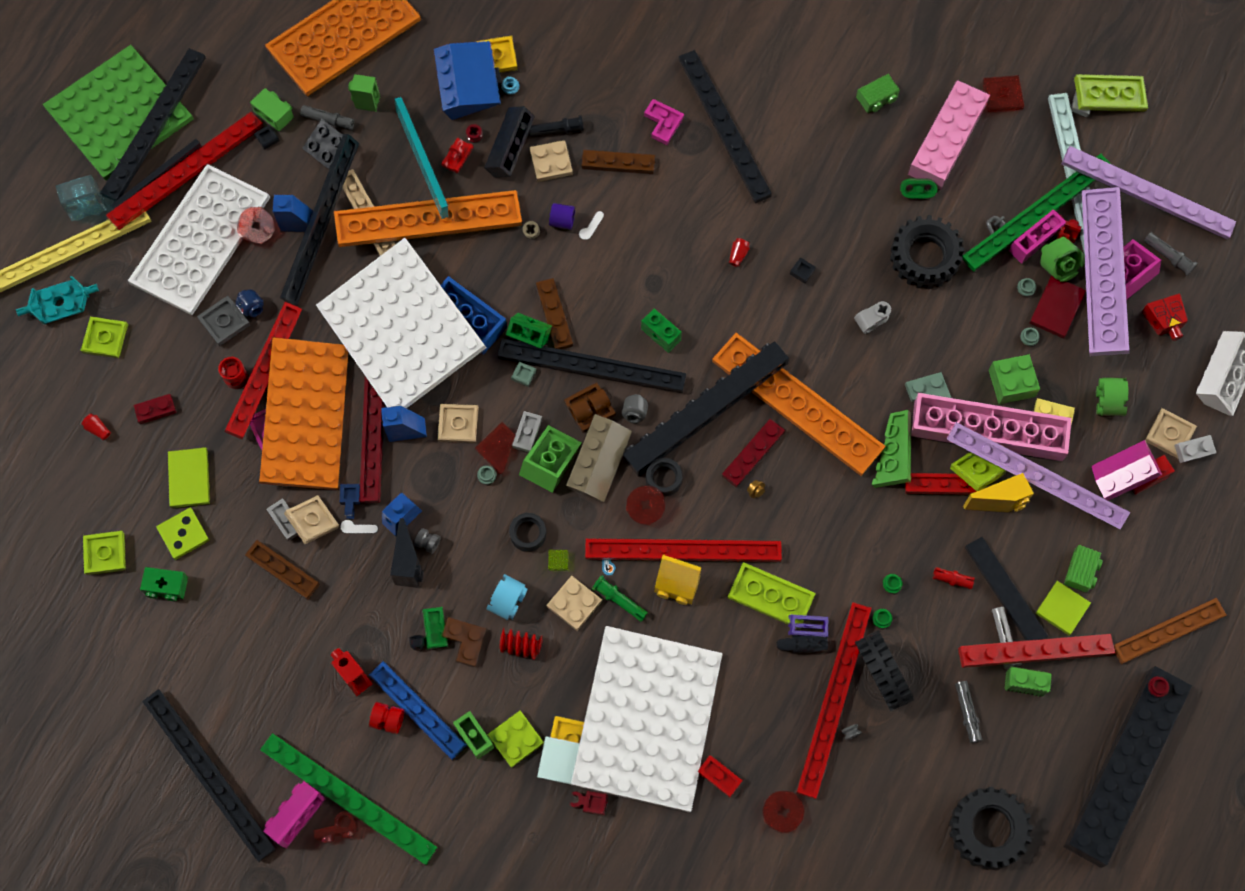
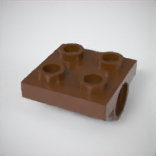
M597 382L564 399L566 407L582 433L589 430L595 414L607 419L616 416L606 392L600 388Z

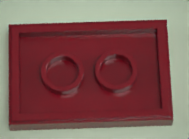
M1051 275L1029 324L1064 339L1086 290L1066 281L1062 282Z

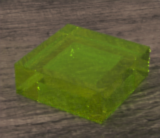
M549 550L548 570H568V550Z

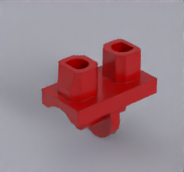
M457 138L454 144L450 146L442 166L454 173H459L474 148L473 144L466 143Z
M1074 219L1069 220V222L1066 221V224L1054 234L1057 236L1056 240L1065 237L1074 243L1082 227L1079 226V221Z

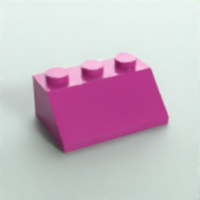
M1134 239L1123 247L1126 300L1158 275L1161 265V259Z
M1145 440L1092 465L1095 481L1103 497L1107 500H1111L1162 476Z
M304 781L302 784L298 783L292 790L293 795L288 801L285 800L279 806L278 814L275 817H271L265 824L266 829L264 832L284 848L290 845L326 799Z

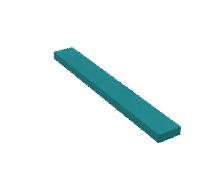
M401 97L395 98L397 115L441 219L448 218V204Z

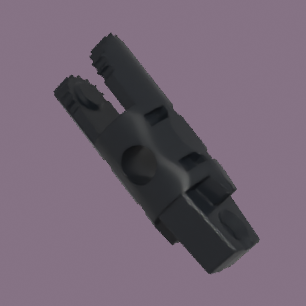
M792 635V638H782L776 642L779 650H792V653H813L828 649L827 637Z

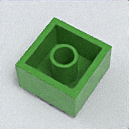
M1030 354L992 362L989 374L998 404L1036 397L1040 386Z

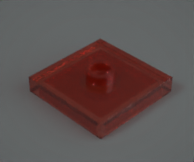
M1019 75L983 78L984 93L990 95L987 101L988 112L1024 109Z

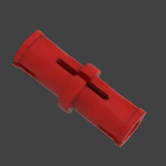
M935 567L933 572L934 580L947 582L951 586L958 585L972 589L973 581L975 580L974 577L959 574L955 570L948 571Z

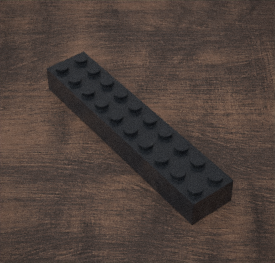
M1157 666L1148 671L1063 846L1064 848L1100 868L1108 865L1192 685ZM1163 677L1167 680L1169 691L1165 696L1155 697L1149 692L1148 683L1152 678Z

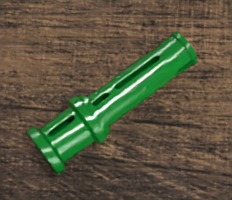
M601 575L593 585L592 590H597L605 596L607 601L612 600L638 619L639 622H642L648 611H645L618 591L617 585L613 586Z

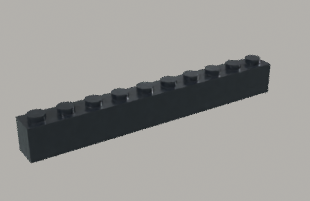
M775 341L771 344H765L758 354L749 356L745 360L746 363L742 366L734 367L730 375L726 378L724 376L716 381L714 387L705 389L698 399L690 400L682 411L674 412L670 416L671 419L666 423L661 422L658 424L654 432L642 436L638 444L635 446L632 444L626 448L623 454L624 460L639 477L647 471L650 463L656 459L664 458L788 365L789 357Z

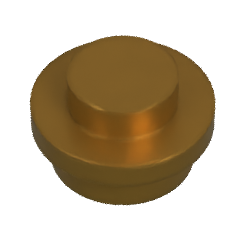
M758 480L753 481L747 489L751 498L761 497L765 492V483Z

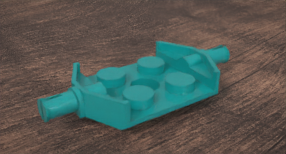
M70 276L71 280L38 291L32 288L28 305L16 309L17 315L20 317L30 313L42 324H47L84 312L87 297H89V294L99 291L98 286L94 284L83 287L74 277ZM58 300H64L61 306H55Z

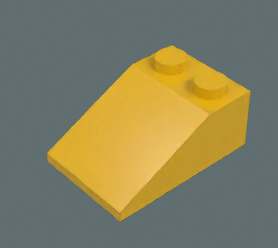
M1021 473L970 494L963 507L965 510L1010 512L1014 510L1018 512L1026 507L1025 505L1030 502L1029 499L1034 493L1025 475Z
M663 555L654 592L661 598L668 599L670 597L676 599V602L679 604L687 605L688 603L692 605L699 585L701 567Z

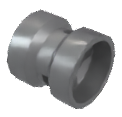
M422 528L415 539L414 546L418 548L424 547L427 552L433 554L439 545L441 537L437 534H429L428 530Z

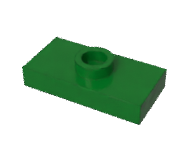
M443 607L423 609L427 649L447 647V639L442 637L445 626Z

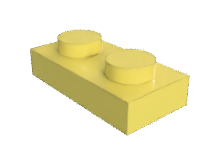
M1037 398L1033 412L1073 419L1075 408Z

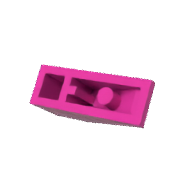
M1053 209L1016 239L1009 252L1021 264L1024 263L1066 224V221Z

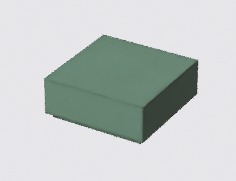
M519 362L511 380L529 387L536 373V368Z

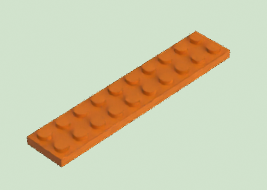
M517 190L445 198L448 204V218L441 219L434 200L334 211L338 246L346 247L397 241L404 238L414 239L522 226Z
M735 333L715 355L712 362L730 375L734 367L742 366L746 363L745 360L749 356L758 354L760 350L738 333ZM784 368L752 391L753 394L860 476L866 472L886 447Z

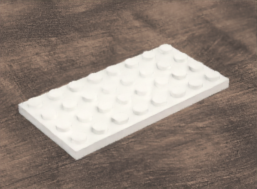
M207 164L129 278V284L193 315L270 199L269 194Z

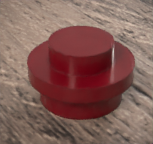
M1154 677L1149 681L1148 689L1153 696L1163 697L1169 691V684L1163 677Z

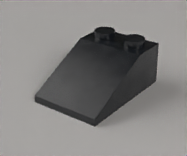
M400 518L390 576L397 586L418 588L419 582H423L424 571L419 563L405 520Z

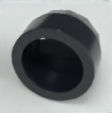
M410 636V647L413 650H416V647L422 650L425 646V636Z

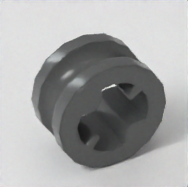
M858 724L849 726L841 731L842 734L846 735V741L862 734V731L858 730Z

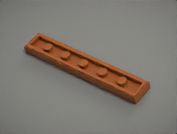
M1215 598L1115 644V654L1119 662L1124 664L1225 617L1226 613L1218 599Z

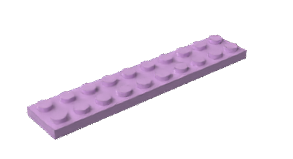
M1120 187L1082 190L1090 356L1129 354Z

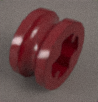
M472 124L467 127L466 136L470 142L477 143L482 139V129L479 125ZM474 131V132L476 133V131H477V135L474 136V134H473V135L471 136V132Z

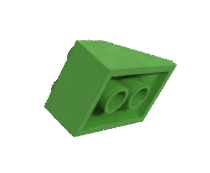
M548 425L523 460L519 476L553 493L582 442Z

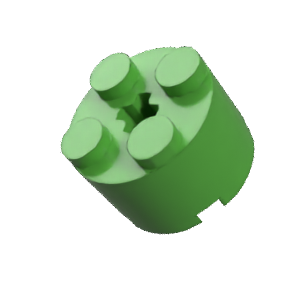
M1065 237L1046 244L1041 250V266L1055 279L1062 282L1074 278L1078 274L1077 270L1079 267H1083L1085 263L1084 253Z
M1099 378L1098 386L1096 387V397H1099V403L1096 406L1097 415L1126 416L1127 407H1124L1126 401H1128V381H1126V378Z

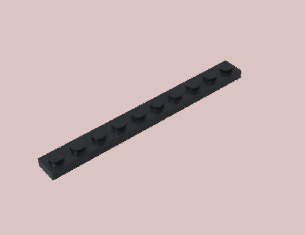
M190 48L187 50L100 192L103 197L116 201L123 196L205 61V54Z
M693 50L680 55L679 62L754 203L770 198L772 193L696 51Z
M349 134L342 135L280 296L282 300L294 306H297L359 146V142Z
M507 339L501 340L498 352L499 359L683 393L686 373L545 346L538 348L528 343Z
M158 689L144 699L142 702L255 859L260 863L276 850L274 845L162 691Z

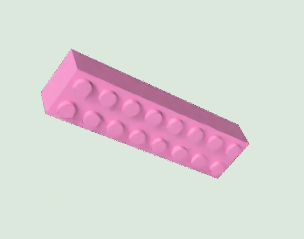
M918 393L914 402L911 436L953 443L947 440V437L955 422L1017 454L1063 461L1068 455L1072 418Z

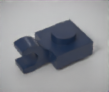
M340 484L339 503L340 505H345L344 515L346 519L355 518L354 505H360V484Z

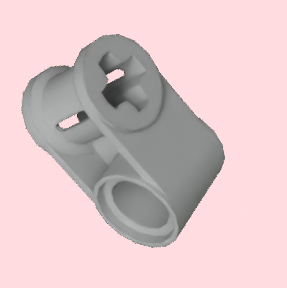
M884 301L878 302L872 307L859 312L854 319L864 334L869 333L888 321L891 306Z

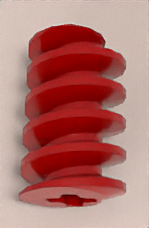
M503 628L499 645L500 652L504 653L508 649V654L512 655L515 650L516 656L519 657L523 652L524 658H528L531 653V658L535 660L540 654L543 635H541L539 640H536V634H533L531 639H529L528 632L521 637L518 630L514 636L512 629L509 630L508 634H505V628Z

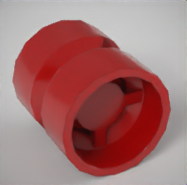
M227 357L220 362L218 366L219 374L229 388L239 389L247 383L248 373L238 358Z
M376 702L370 715L369 727L378 730L385 728L386 732L397 735L403 722L404 709L395 706L389 708L387 704Z

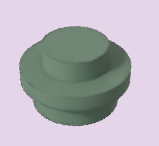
M1025 278L1019 281L1017 290L1023 296H1031L1036 291V284L1032 279Z
M1026 328L1020 335L1021 341L1027 346L1036 345L1040 338L1035 328Z
M491 466L481 467L477 473L478 480L485 485L492 484L497 477L496 470Z

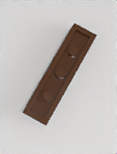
M583 150L582 169L654 174L655 155Z
M554 278L536 282V288L547 324L552 325L550 335L554 348L562 350L573 347V341Z
M258 540L254 542L245 554L249 560L307 600L320 585L319 582Z

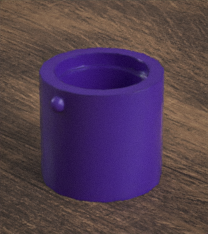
M553 203L549 226L572 230L575 206Z

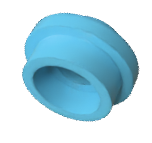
M513 77L505 78L502 82L503 92L509 95L515 94L519 90V82Z

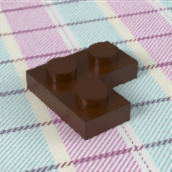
M450 617L446 619L442 637L460 643L455 662L471 667L476 666L486 628Z

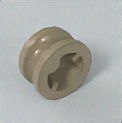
M528 221L523 225V233L527 238L535 239L540 234V228L536 222ZM531 226L533 228V226H535V233L532 234L530 232V234H528V227Z

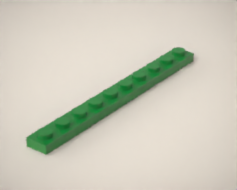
M1102 154L1096 157L1111 164ZM1076 171L964 254L962 260L975 272L1010 246L1053 209L1057 211L1097 180Z
M273 733L260 749L263 753L423 864L427 865L438 849L437 846Z

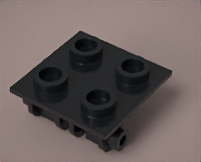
M321 119L302 149L329 169L342 134L325 120Z

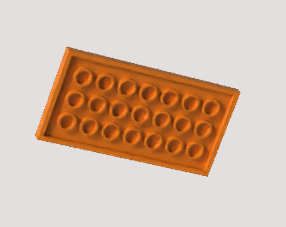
M332 0L267 43L265 47L302 92L309 96L421 21V17L406 0Z
M283 338L272 339L259 484L338 490L348 350L344 345Z

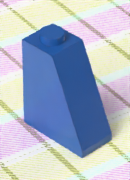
M274 195L273 214L280 231L305 232L313 210L293 195Z
M402 406L381 408L383 427L389 442L427 437L424 417Z

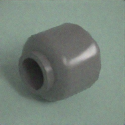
M638 394L628 396L623 404V417L630 423L643 421L647 415L648 402Z

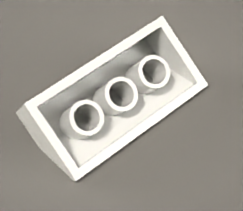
M1223 331L1196 394L1205 405L1233 416L1245 389V333Z

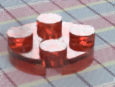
M251 207L240 214L237 231L244 241L262 244L269 240L275 231L274 220L271 214L264 208ZM253 221L260 224V230L251 227Z
M651 485L635 488L627 498L626 510L630 517L640 524L649 525L656 522L663 516L666 509L662 492ZM649 500L651 508L643 509L641 502Z
M777 791L771 794L765 801L762 811L763 818L767 826L779 833H789L794 831L802 822L804 807L801 800L793 792ZM781 806L789 810L785 818H783V815H778Z

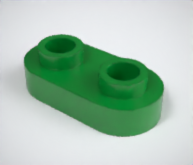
M909 178L901 183L900 191L906 198H931L937 193V185L932 179ZM908 185H912L910 190L906 189ZM926 185H930L928 190L924 189Z

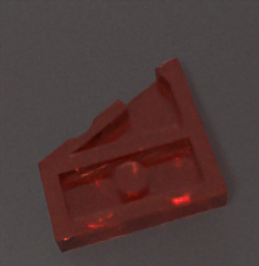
M501 422L475 447V450L502 475L516 435Z

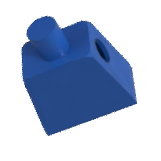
M401 493L382 511V524L393 535L397 536L399 519L404 518L406 525H408L422 510L406 495Z

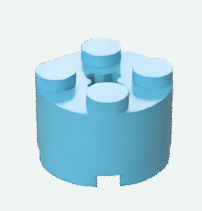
M504 574L503 580H500L491 597V605L488 604L486 610L506 620L509 618L513 620L519 607L516 605L517 602H522L527 593L525 584Z

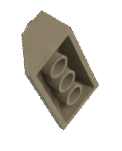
M595 414L566 486L568 489L605 502L632 431L610 419Z

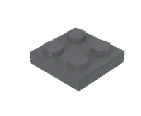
M226 296L197 316L219 347L250 326L248 320L229 296Z

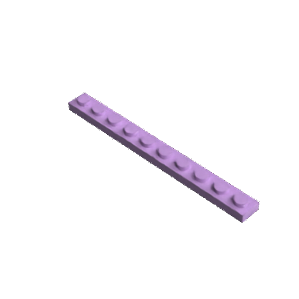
M1072 146L1067 148L1061 163L1062 165L1110 187H1120L1121 192L1225 239L1231 237L1236 221Z
M955 422L947 437V440L1014 475L1023 473L1028 482L1118 529L1122 528L1130 514L1129 511L957 422Z

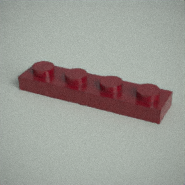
M769 419L722 473V477L737 488L784 434L785 430Z

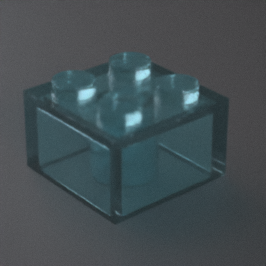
M92 175L56 185L60 204L71 221L81 220L84 217L97 215L107 210L104 197L101 195V190Z

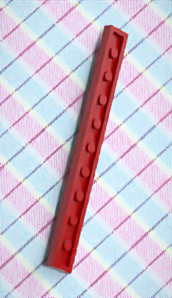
M252 112L248 113L106 215L107 219L119 231L203 171L207 164L211 165L263 128V123Z
M586 539L585 560H662L663 555L680 561L781 562L782 560L781 541Z
M854 602L851 604L797 788V794L817 799L859 654V649L855 642L864 636L872 609L870 607Z

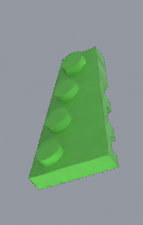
M909 410L890 413L885 432L886 440L884 445L886 447L881 452L880 462L876 466V478L872 482L874 488L911 482V412Z

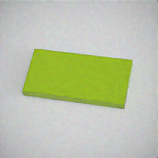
M1076 75L1074 77L1079 110L1146 111L1148 109L1143 76Z
M743 562L728 595V599L789 625V615H807L816 593ZM795 620V623L803 624L804 620Z

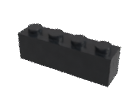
M525 106L509 107L484 167L494 178L511 177L535 117Z

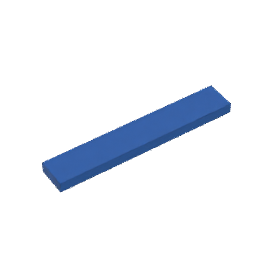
M384 661L369 674L372 680L400 708L404 709V712L451 760L467 746Z

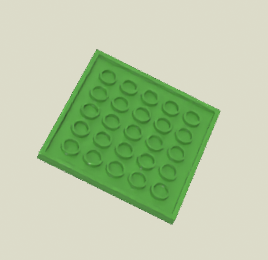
M130 45L48 100L43 106L106 181L113 173L166 85ZM181 102L175 108L152 148L194 120L193 116Z

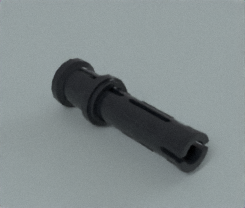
M582 115L571 119L565 117L562 121L531 125L529 130L530 137L557 132L569 134L570 131L581 130L582 132L584 131Z

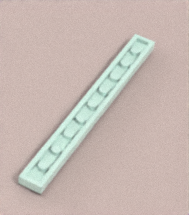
M1067 93L1049 95L1048 97L1062 161L1069 146L1081 151ZM1064 166L1066 178L1070 177L1072 174L1076 172L1075 170ZM1081 192L1071 200L1076 220L1079 221V226H1082L1079 234L1085 255Z

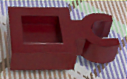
M587 791L585 797L579 792H572L574 797H579L577 803H570L572 808L579 809L584 806V813L604 816L608 799L607 794Z

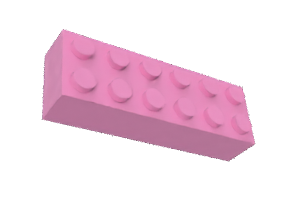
M957 80L913 160L908 175L918 179H932L936 183L937 189L941 190L986 107L990 95Z

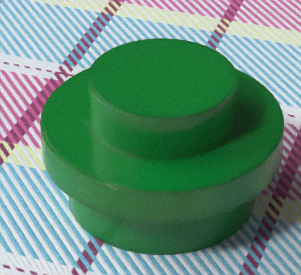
M889 574L883 580V588L888 593H898L902 588V579L896 574Z
M878 609L874 612L872 620L876 627L884 629L891 625L893 618L888 610Z

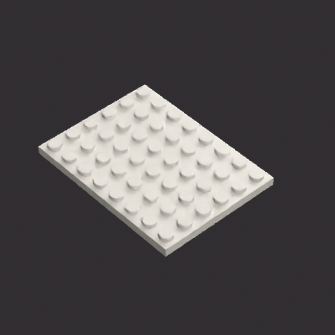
M406 238L402 239L316 305L387 407L402 406L408 408L487 348Z
M606 626L570 785L691 812L722 653Z

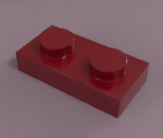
M171 394L133 405L139 424L177 413Z

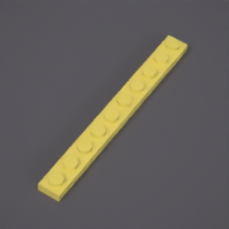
M144 212L118 231L107 220L0 270V292L152 221L147 212Z

